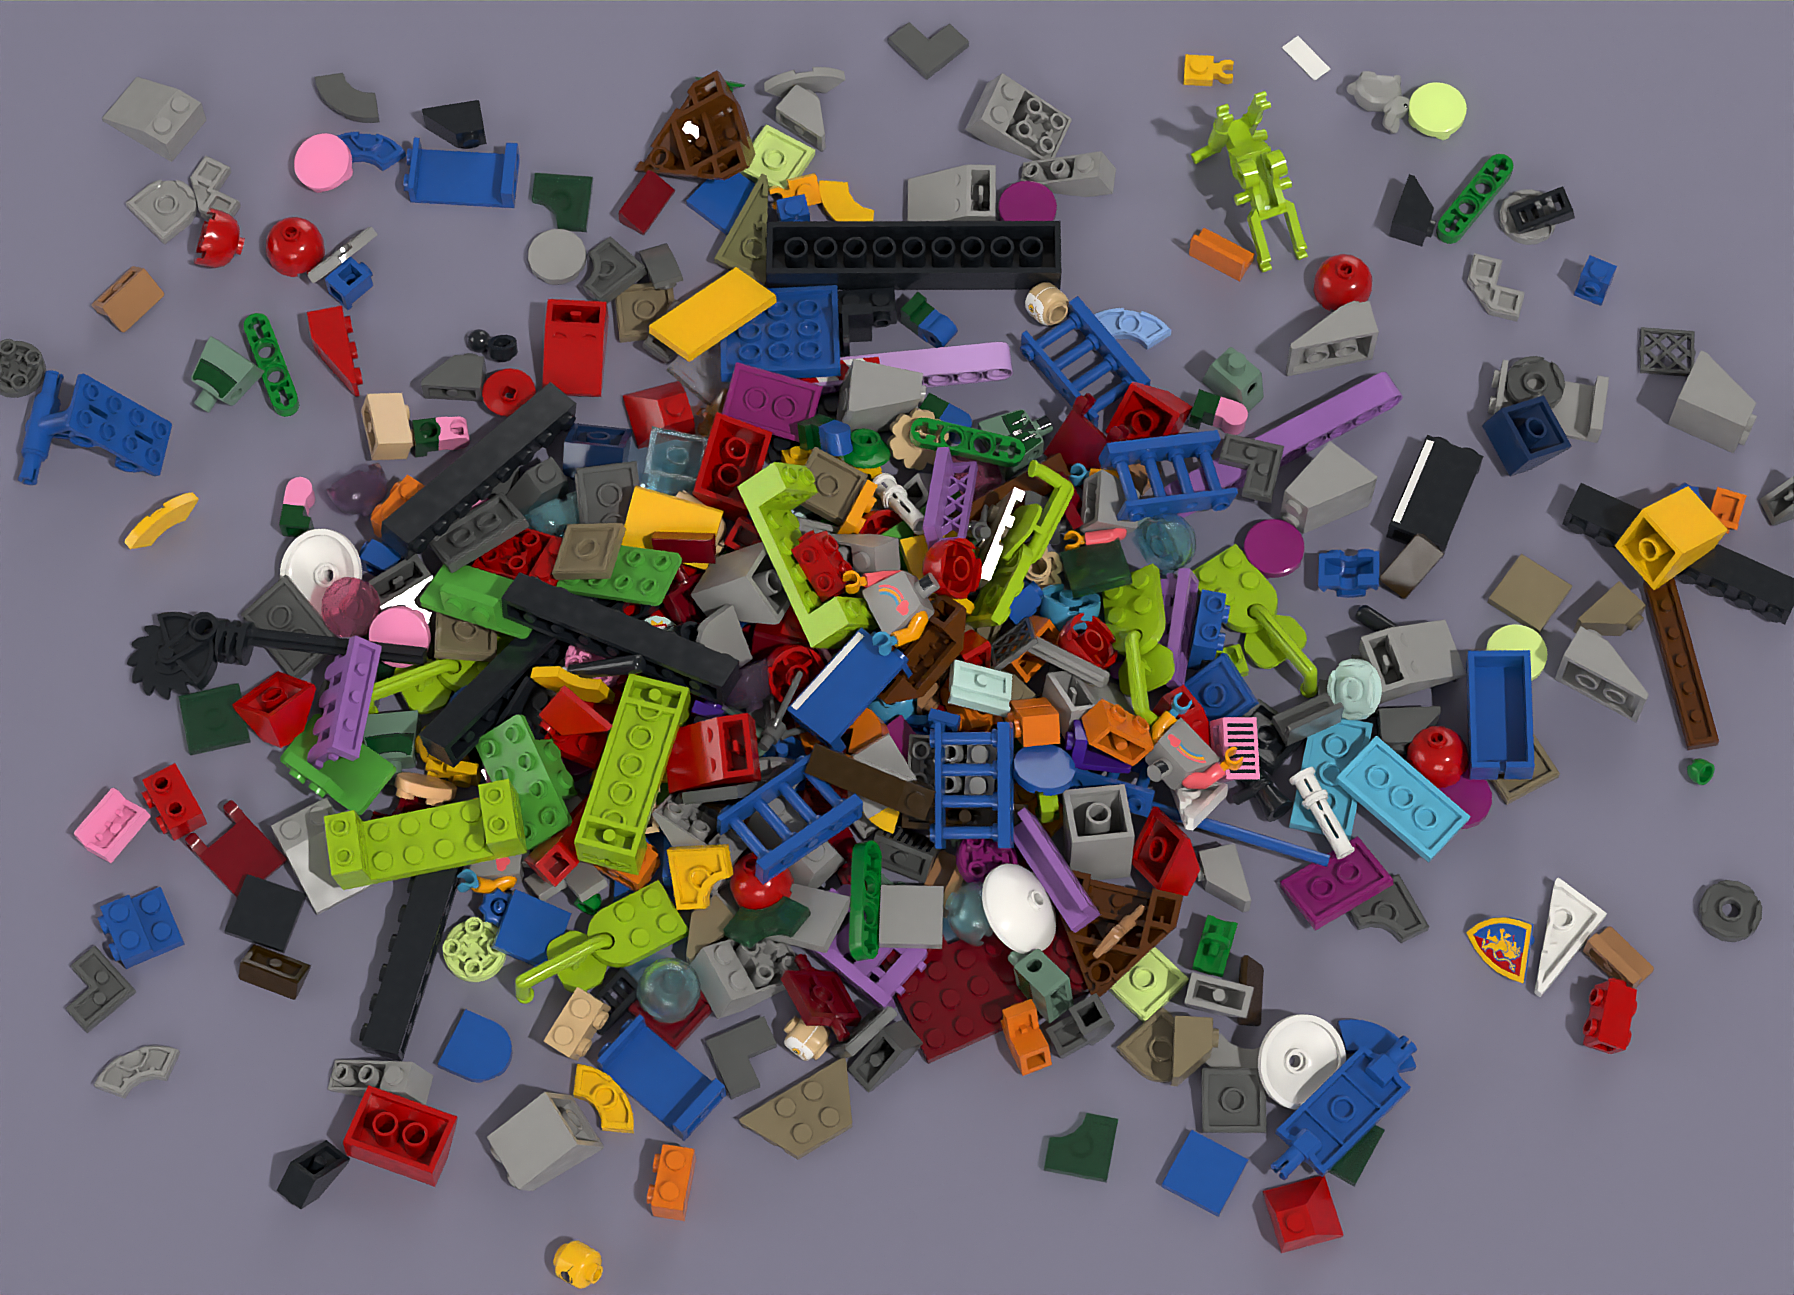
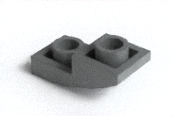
M667 243L639 251L641 261L646 267L650 282L655 289H670L675 287L677 282L684 281L675 257Z

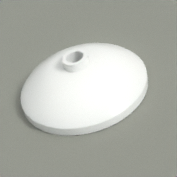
M314 529L303 533L290 544L282 559L280 579L284 575L289 576L323 619L327 620L342 614L354 602L362 581L361 560L354 545L341 533L328 529ZM333 571V579L330 580L329 576L330 573Z
M1003 864L990 871L983 884L982 902L987 920L995 934L1006 946L1021 954L1029 955L1035 949L1045 950L1055 936L1056 911L1053 901L1036 875L1016 864Z
M1306 1014L1286 1017L1277 1022L1262 1041L1258 1055V1072L1261 1083L1267 1094L1275 1102L1286 1108L1297 1110L1346 1062L1345 1047L1338 1032L1324 1019ZM1293 1055L1295 1058V1062L1291 1066L1289 1060L1290 1057Z

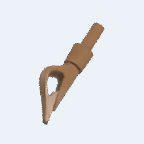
M1139 905L1130 915H1125L1100 942L1093 956L1098 959L1116 945L1136 925L1135 921L1145 912L1146 908L1143 905Z

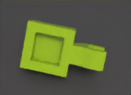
M1036 791L1037 807H1035V814L1039 822L1049 823L1053 822V819L1058 820L1060 818L1058 796H1045L1043 792Z

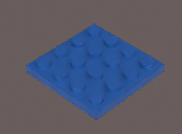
M837 285L768 288V290L776 295L777 303L720 341L722 382H731L736 362L792 378L841 376Z

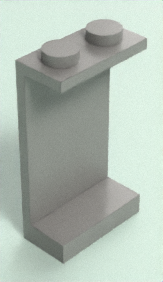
M1508 360L1502 361L1500 370H1494L1491 387L1497 389L1496 396H1490L1488 414L1494 415L1501 408L1513 405L1505 390ZM1597 375L1594 386L1565 381L1562 398L1552 408V411L1567 438L1598 443L1603 427L1609 377ZM1531 379L1527 382L1528 386L1535 390L1543 387V384L1537 379Z

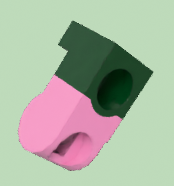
M1199 389L1188 426L1199 429L1201 423L1221 428L1224 433L1238 435L1245 428L1248 412L1246 407L1237 401Z
M446 416L412 420L415 438V458L427 456V452L463 449L470 444L467 421L463 417Z
M296 477L291 479L286 486L279 522L282 536L299 537L307 531L314 530L312 519L308 517L309 508L314 505L315 494L311 482L306 478Z

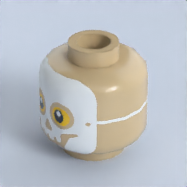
M1043 282L1029 291L1025 300V308L1040 324L1052 326L1060 323L1066 317L1069 300L1055 285Z
M796 1015L783 1029L787 1033L784 1039L785 1046L804 1061L812 1058L817 1060L832 1042L829 1039L830 1030L828 1027L806 1026L802 1018L799 1019Z

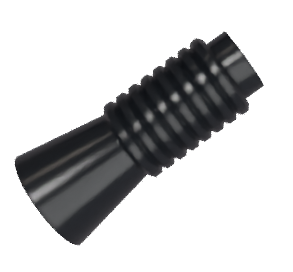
M1259 767L1260 779L1241 780L1245 788L1232 794V799L1236 805H1240L1253 797L1257 798L1267 820L1272 822L1284 816L1291 809L1293 802L1273 785L1274 783L1270 777Z

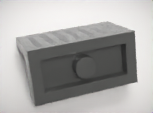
M896 825L894 834L879 828L873 840L880 847L882 867L923 883L926 882L934 858L940 850L935 849V842H931L930 837Z

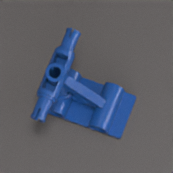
M45 371L41 393L35 397L30 418L25 424L26 434L21 450L24 460L18 477L19 482H23L26 485L37 484L41 463L48 457L52 438L66 439L77 446L85 448L99 446L116 455L114 465L126 472L145 471L152 476H159L161 474L172 428L170 421L84 373L77 376L70 406L66 410L59 412L61 403L58 395L64 376L57 371Z

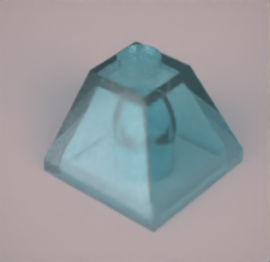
M652 426L640 487L671 496H676L678 492H683V490L687 493L693 492L708 438Z

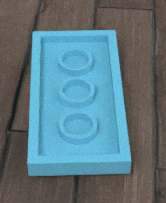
M1341 718L1340 723L1307 737L1300 771L1314 767L1316 771L1314 775L1322 790H1327L1329 798L1327 802L1340 822L1348 840H1350L1358 801L1335 782V779L1370 743L1373 723ZM1306 783L1308 789L1310 790V792H1312L1308 783ZM1297 789L1289 828L1324 835L1312 811L1303 807V798ZM1325 818L1336 838H1338L1327 818Z
M1375 736L1335 779V782L1428 863L1471 817L1378 736Z

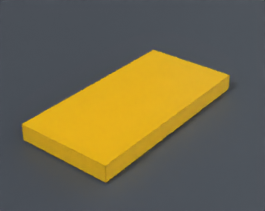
M735 267L650 324L649 333L690 362L777 303L776 295Z

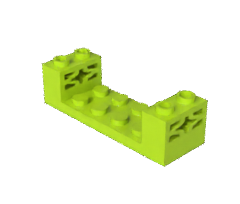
M773 462L737 486L811 648L842 649L861 627L870 633L879 625L865 598L836 596L831 600L821 602L791 549L800 544L797 539L802 536L799 529V521L791 510L818 493L814 484V475L806 466Z
M629 674L574 840L579 861L639 875L647 850L645 836L647 825L678 729L687 725L692 709L690 689L688 687Z
M504 779L478 785L480 798L368 821H362L355 810L324 816L331 876L343 890L525 854L527 853L519 794L511 781Z

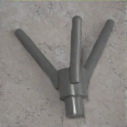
M988 505L983 506L979 521L972 520L968 524L967 536L971 538V542L975 547L981 540L991 535V529L987 526Z
M797 672L775 718L771 719L770 701H764V728L761 733L762 738L758 742V747L761 750L768 751L771 745L777 744L779 740L782 741L790 736L807 732L801 726L786 730V726L782 722V718L800 683L803 672Z

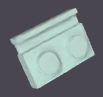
M954 660L950 665V697L948 703L1007 717V713H1010L1011 710L1009 702L1011 701L1012 674Z

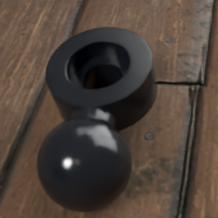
M477 329L471 332L468 337V345L471 350L477 353L488 350L489 357L498 362L510 361L518 353L517 340L510 335H498L491 338L485 330Z

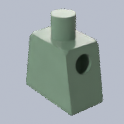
M1229 347L1210 365L1202 379V382L1218 396L1243 404L1247 412L1254 408L1264 397L1262 373L1246 359L1244 354L1232 347Z

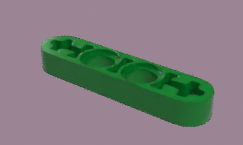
M1496 154L1489 158L1443 214L1436 230V234L1442 242L1446 244L1458 242L1508 182L1513 171V161L1509 156ZM1501 165L1504 166L1505 169H1504V170L1501 169V170L1496 174V177H1495V179H1494V178L1492 177V175H1493V173H1494L1495 167L1498 168V167H1500ZM1485 183L1491 188V192L1481 194L1476 190L1475 186ZM1468 203L1474 207L1475 211L1471 214H1464L1460 211L1459 206ZM1455 219L1458 220L1455 231H1445L1446 227H1451Z
M251 314L244 321V330L257 366L265 371L261 377L273 409L280 416H292L299 409V399L270 321L264 314ZM254 325H260L264 338H258ZM264 347L275 349V353L270 358L260 357L259 352ZM275 371L284 374V378L277 383L268 380L269 375ZM283 390L289 400V405L287 406L283 405L279 394Z
M922 417L916 419L909 431L911 442L920 448L937 451L939 447H949L951 455L1012 468L1018 466L1025 455L1024 444L1019 439ZM921 426L926 427V431L929 433L925 439L920 438V433L917 432ZM937 429H940L942 431L937 443L934 442L936 438L934 435H936ZM949 432L957 433L961 443L957 446H950L945 442L944 435ZM977 439L986 440L990 445V450L986 453L977 452L974 448V441ZM997 442L1000 443V446L998 448L1000 450L998 451L997 456H994L992 454L996 448ZM1009 446L1014 447V452L1017 453L1013 459L1008 458V453L1004 452Z
M872 840L855 844L852 851L849 950L856 961L874 959L879 949L882 855L880 847Z

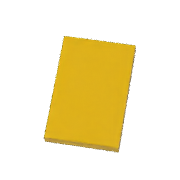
M636 485L624 525L626 531L621 545L653 550L651 537L654 532L715 533L716 540L724 511ZM683 563L704 570L709 566V563Z

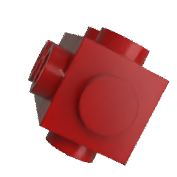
M811 530L797 539L800 544L791 549L822 603L845 592L846 585L856 583L852 580L843 581V574L853 570V568L843 559L838 550L837 541L827 531L815 534Z
M1609 978L1608 981L1594 986L1589 996V1004L1591 1005L1589 1016L1583 1026V1034L1585 1035L1584 1046L1608 1054L1626 1050L1632 1036L1630 1031L1632 1017L1637 1010V989L1628 987L1625 981L1615 978Z

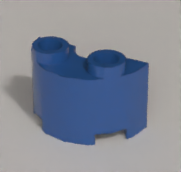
M1360 549L1354 556H1345V553L1341 550L1319 553L1318 587L1323 592L1327 588L1337 591V597L1347 598L1366 596V590L1371 588L1378 590L1380 551Z

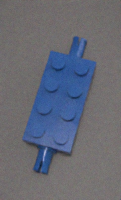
M1404 1035L1401 1036L1386 1053H1381L1380 1055L1372 1052L1363 1044L1276 1129L1275 1134L1289 1146L1270 1165L1276 1174L1280 1171L1279 1177L1286 1180L1302 1162H1306L1323 1177L1410 1091L1411 1087L1398 1073L1399 1066L1412 1053L1417 1051L1412 1041L1407 1045L1406 1042L1409 1038Z

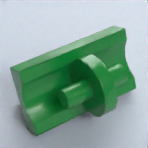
M1207 915L1192 969L1213 976L1223 977L1238 923L1223 921L1214 916Z

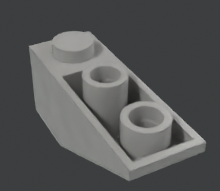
M1099 151L1023 162L1021 181L1041 183L1055 194L1093 197L1113 194L1116 168L1104 153Z
M335 1060L328 1090L363 1097L368 1085L426 1105L433 1075L413 1062Z

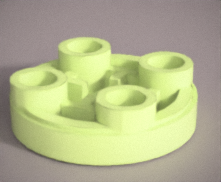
M1440 82L1425 84L1419 87L1410 98L1408 110L1409 124L1425 135L1446 140L1462 126L1467 111L1465 99L1451 85Z
M1516 624L1507 625L1495 631L1490 637L1485 650H1530L1531 681L1542 673L1548 656L1543 638L1533 629Z
M471 917L467 921L455 926L449 932L442 948L446 965L452 974L464 981L481 982L493 977L500 971L505 963L507 954L491 948L498 930L495 925L484 922V920L478 917Z

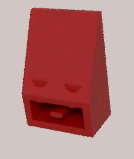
M548 299L545 320L542 389L551 382L569 396L602 397L609 324L607 302Z
M526 528L475 559L472 567L512 580L520 572L528 576L537 577L541 581L556 587L558 580L554 578L552 571L563 538Z
M749 713L715 717L679 727L666 766L669 794L761 781L755 719Z

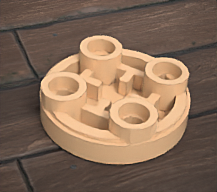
M398 773L394 786L397 788L396 796L404 799H414V796L426 798V804L436 807L444 805V802L450 803L451 800L455 799L457 786L453 783L419 773Z

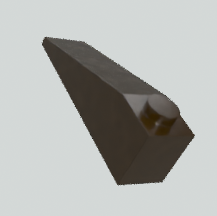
M815 743L804 773L924 821L936 793L930 784Z
M933 798L925 821L902 813L901 827L930 830V824L935 823V798ZM1014 803V827L1022 822L1018 812L1024 807L1028 810V804ZM992 807L946 808V827L993 826V823H998V811H993Z

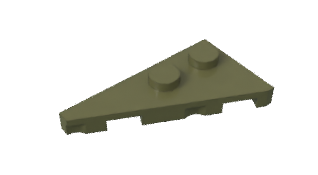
M762 173L716 254L714 262L730 271L737 267L765 287L768 179L767 175Z

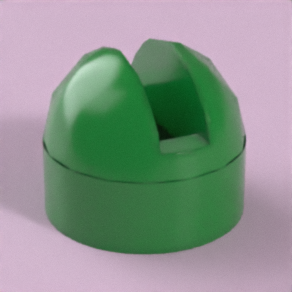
M1701 758L1692 760L1693 764L1687 766L1688 777L1699 785L1707 784L1713 777L1714 765Z
M596 893L583 903L577 897L574 905L582 912L594 916L601 907V895Z

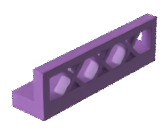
M939 447L936 451L923 522V531L928 550L935 543L947 539L943 538V536L952 530L958 533V537L950 538L966 539L978 465L977 461L953 463L949 447ZM969 472V474H967L960 480L954 477L955 473ZM959 490L965 493L956 500L950 497ZM955 510L961 513L952 520L947 517Z
M1024 807L1018 812L1022 822L1014 827V843L1070 929L1076 933L1101 914L1038 818Z

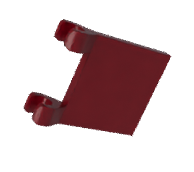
M1090 393L1076 398L1071 412L1043 453L1047 457L1061 453L1069 472L1076 463L1084 465L1086 471H1090L1091 468L1103 469L1099 462V456L1106 443L1124 441L1130 433V430L1124 424H1120L1119 427L1111 428L1106 437L1084 416L1096 402Z
M230 800L223 806L225 815L235 823L230 830L210 847H207L196 833L189 834L185 841L187 847L238 898L247 874L266 880L285 864L287 859L250 821L233 800Z

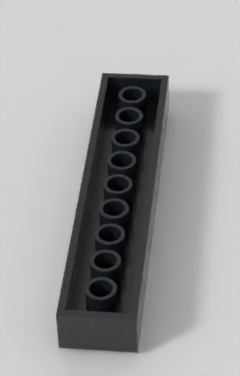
M1061 221L767 222V289L837 285V290L894 287V290H1031L1043 282H1049L1058 289L1061 287Z

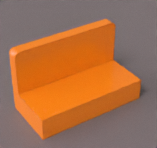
M1206 228L1202 229L1199 236L1194 234L1190 242V256L1239 282L1255 256L1254 253Z

